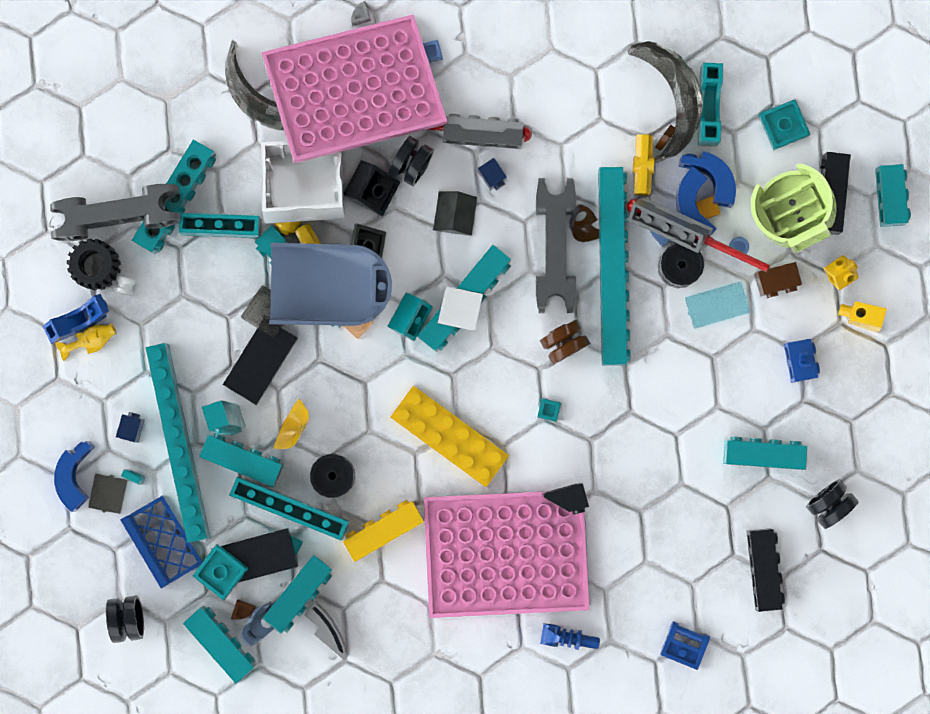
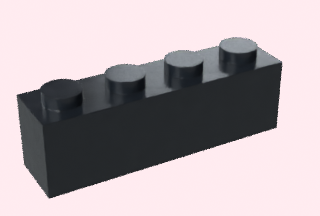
M826 152L823 157H820L819 169H822L821 174L828 182L836 200V217L829 231L833 235H839L843 233L851 154Z
M771 528L747 530L755 610L758 612L782 610V604H785L784 593L780 590V584H783L781 572H778L780 554L776 552L775 544H778L777 532H774V529Z

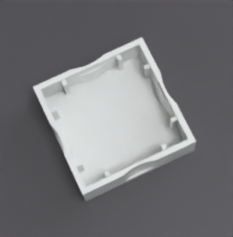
M287 141L261 142V167L264 176L262 185V214L265 223L345 219L343 151L294 164Z

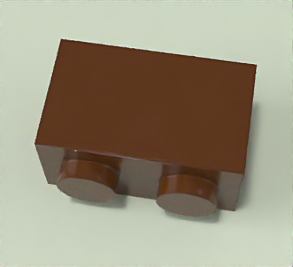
M796 262L770 268L767 272L759 271L754 274L760 297L766 295L767 299L779 296L778 292L785 290L786 294L798 291L797 287L802 285Z

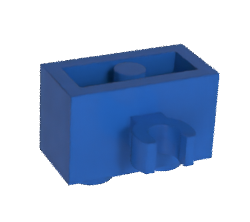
M811 339L783 344L791 383L818 378L820 367L818 362H815L814 354H816V347L814 342L811 343Z

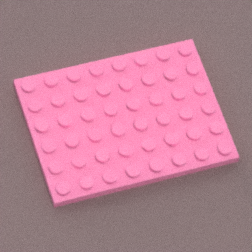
M414 14L262 52L263 61L294 164L447 124V118Z
M543 492L424 497L429 618L589 610L584 512L574 515L572 512H568L542 497Z

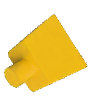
M855 301L853 306L841 303L838 315L848 317V324L879 333L887 309ZM861 312L864 317H858L856 313Z

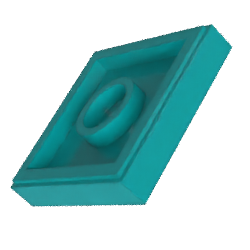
M796 99L758 115L773 151L811 135Z
M216 544L193 574V577L224 601L249 568L219 544Z

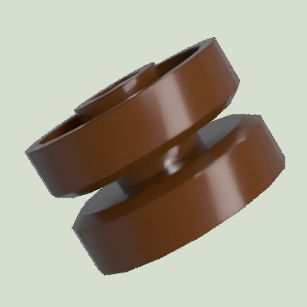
M577 319L559 326L539 340L542 347L546 350L557 346V349L548 355L553 365L591 344L586 335L573 338L582 329Z

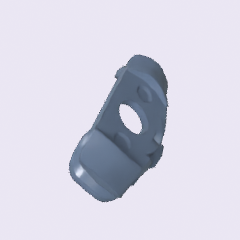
M276 601L273 603L269 602L262 607L259 606L253 611V615L241 632V637L247 645H255L274 630L272 627H263L261 620Z

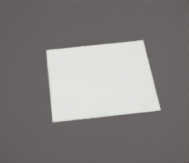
M446 286L438 323L475 331L483 294Z

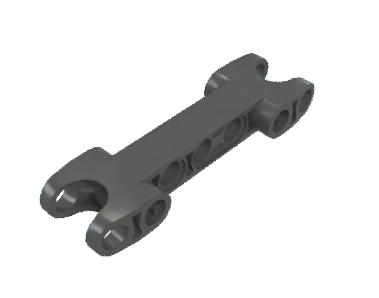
M545 178L538 179L536 215H545V276H536L538 313H545L547 299L555 295L563 298L567 313H573L576 276H566V215H572L576 209V192L573 178H567L565 191L560 195L549 193Z
M174 184L147 185L142 188L143 196L86 205V199L83 197H71L52 202L50 204V212L64 214L65 221L60 228L51 231V239L57 241L83 240L88 238V229L144 221V227L149 229L177 224L181 222V214L166 211L165 204L167 200L180 193L179 186Z

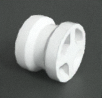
M117 276V286L114 287L113 292L133 296L134 292L132 289L136 284V280Z

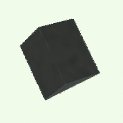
M439 191L433 231L472 236L477 197L459 191Z
M355 223L351 245L366 247L382 258L386 232Z

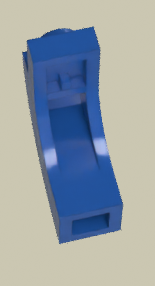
M705 151L701 153L700 158H697V155L694 154L682 155L679 159L678 167L691 169L693 166L698 171L705 173L711 179L714 187L712 203L731 208L735 203L736 184L734 176L726 163L719 157Z
M692 166L678 186L676 209L677 212L713 228L712 235L717 228L699 213L695 203L696 194L707 178Z
M97 294L81 307L62 316L50 319L42 326L50 343L53 344L69 338L102 321L109 312L107 303L103 300L101 294Z
M90 441L80 442L74 448V453L71 450H65L55 468L54 485L57 495L71 512H76L90 498L79 487L76 480L78 465L95 448Z

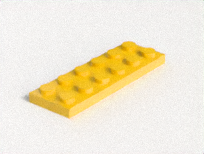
M414 385L390 416L391 419L484 487L488 486L509 457L507 453Z

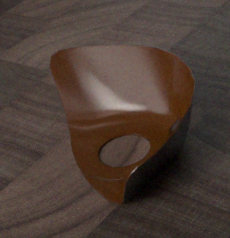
M577 205L569 221L571 233L574 239L579 242L599 239V229L592 225L598 219L593 211L585 205ZM580 212H586L583 220L576 221V217Z

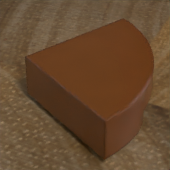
M670 124L655 148L660 151L663 150L676 131L674 126Z
M237 599L231 619L240 620L248 617L253 613L257 605Z

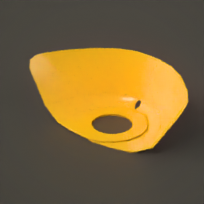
M300 399L293 405L282 424L273 447L276 450L289 449L296 445L309 420V412Z

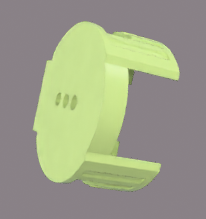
M800 163L796 165L799 171H788L779 174L770 180L763 189L760 184L756 185L751 197L752 216L759 229L773 243L785 248L791 247L795 254L832 236L829 228L832 227L836 217V200L828 182L817 170ZM795 200L796 204L791 206L789 202ZM804 217V221L799 223L798 219Z

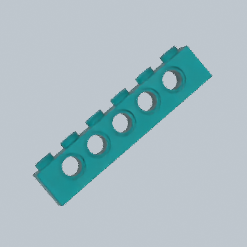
M194 139L192 140L166 183L179 186L180 200L172 203L170 198L165 204V210L185 213V205L188 201H192L196 194L194 190L198 184L201 185L206 178L205 172L208 167L212 168L216 161V154L213 150ZM194 161H201V165L199 168L192 169V163ZM190 177V183L187 186H182V179ZM143 221L131 241L155 255L163 249L165 245L164 240L167 235L170 236L175 225L159 228V234L152 237V229L145 228Z

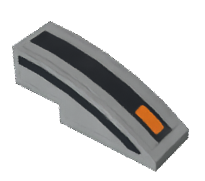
M315 601L304 616L319 628L314 635L345 661L348 657V652L343 637L334 620Z

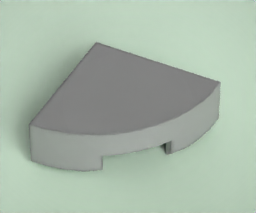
M366 1L358 4L351 16L352 26L371 21Z

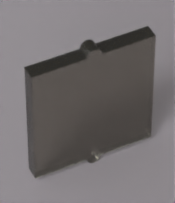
M95 473L88 508L102 510L103 513L108 511L121 514L128 480L114 477V475L107 476Z

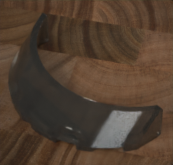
M232 40L225 60L226 82L232 98L242 112L253 121H258L262 126L270 129L284 130L276 102L258 93L243 76L236 58V51L239 46L236 41Z
M646 41L630 45L627 50L628 55L638 57L655 67L668 82L676 103V131L664 151L654 158V164L678 155L690 143L699 126L703 101L698 79L692 68L687 65L682 57L675 51H671L655 42Z

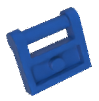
M672 621L660 655L698 670L710 636L707 634L701 635ZM675 633L700 642L699 648L674 639Z

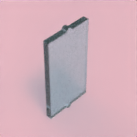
M741 282L685 297L689 311L687 314L691 317L694 329L750 313L746 300L747 295L744 293Z

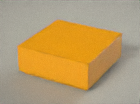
M714 195L695 202L699 213L706 219L721 214L718 205L712 203Z

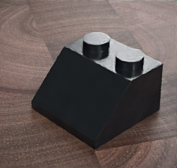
M360 160L344 191V196L383 217L401 182L375 164Z
M576 483L542 493V497L566 511L572 512L574 515L586 512L585 508L589 507L583 483Z

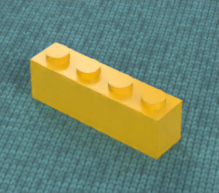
M405 500L397 505L398 509L391 513L389 509L379 515L381 519L374 523L373 520H370L362 525L363 530L358 533L356 530H353L345 535L346 540L343 543L354 562L424 522L413 501L408 502V500Z

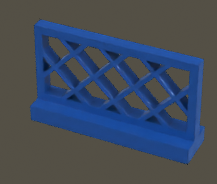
M163 495L120 519L161 589L202 564L191 542L187 543L186 534ZM162 501L165 506L164 515L152 514L154 505ZM151 507L149 513H148V512H144L145 510H147V509H149V508ZM167 512L169 513L171 518L166 517ZM140 513L149 515L146 526L138 525L133 517ZM151 516L163 518L160 530L148 527ZM165 519L175 523L174 533L162 531ZM140 528H144V529H145L144 534L142 533V531L140 530ZM177 528L181 535L176 534ZM147 529L159 532L156 544L147 542L145 538ZM161 533L172 535L170 547L158 544ZM175 536L185 540L184 550L172 548ZM150 545L155 546L154 552H153L152 548L150 547ZM187 545L191 552L186 551ZM157 547L169 549L166 561L157 559L155 555ZM171 550L183 553L180 564L168 561ZM185 553L194 555L197 563L191 567L182 565ZM160 562L165 563L164 569H163L162 565L160 564ZM167 564L179 566L177 575L171 579L166 574ZM181 567L187 568L180 573Z

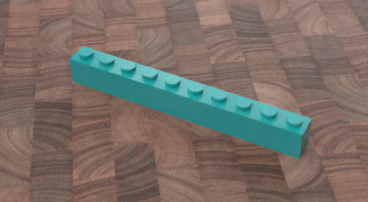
M599 167L602 366H625L627 361L631 359L630 349H627V341H630V329H626V322L630 321V311L626 310V302H629V290H626V282H629V270H625V263H628L629 260L628 251H625V243H628V231L624 230V223H628V212L624 211V204H627V192H624V184H627V172H623V167Z
M161 343L145 347L187 543L211 538L169 344Z

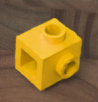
M844 255L824 267L828 281L839 291L859 278L857 264L854 260H849Z

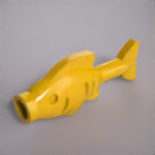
M112 323L109 325H93L84 332L77 333L78 340L69 344L56 342L55 345L60 351L62 360L65 361L70 351L80 347H85L88 354L101 350L117 332Z

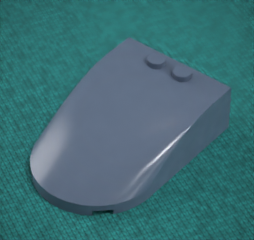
M271 243V313L269 324L356 326L372 321L387 306L392 292L391 275L385 262L374 251L359 245Z

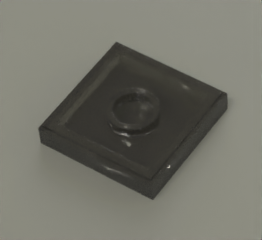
M262 285L241 315V318L273 338L277 336L284 325L269 324L271 290Z

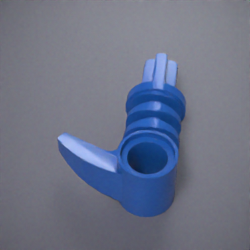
M543 623L540 644L558 647V643H560V646L564 647V644H567L569 648H571V645H574L575 650H579L580 646L592 649L599 648V637L583 635L582 630L573 633L574 630L570 629L569 632H566L567 629L563 628V631H560L561 626Z

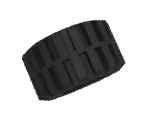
M91 238L87 239V241H80L78 246L74 245L72 247L74 251L72 253L69 251L68 254L70 260L66 262L69 265L67 271L71 274L72 280L76 281L78 285L91 290H103L105 286L110 287L112 285L111 282L113 280L116 281L117 273L121 271L119 269L121 261L118 260L119 255L114 251L115 249L104 241ZM92 254L102 255L104 260L103 269L94 276L86 274L84 269L86 259Z

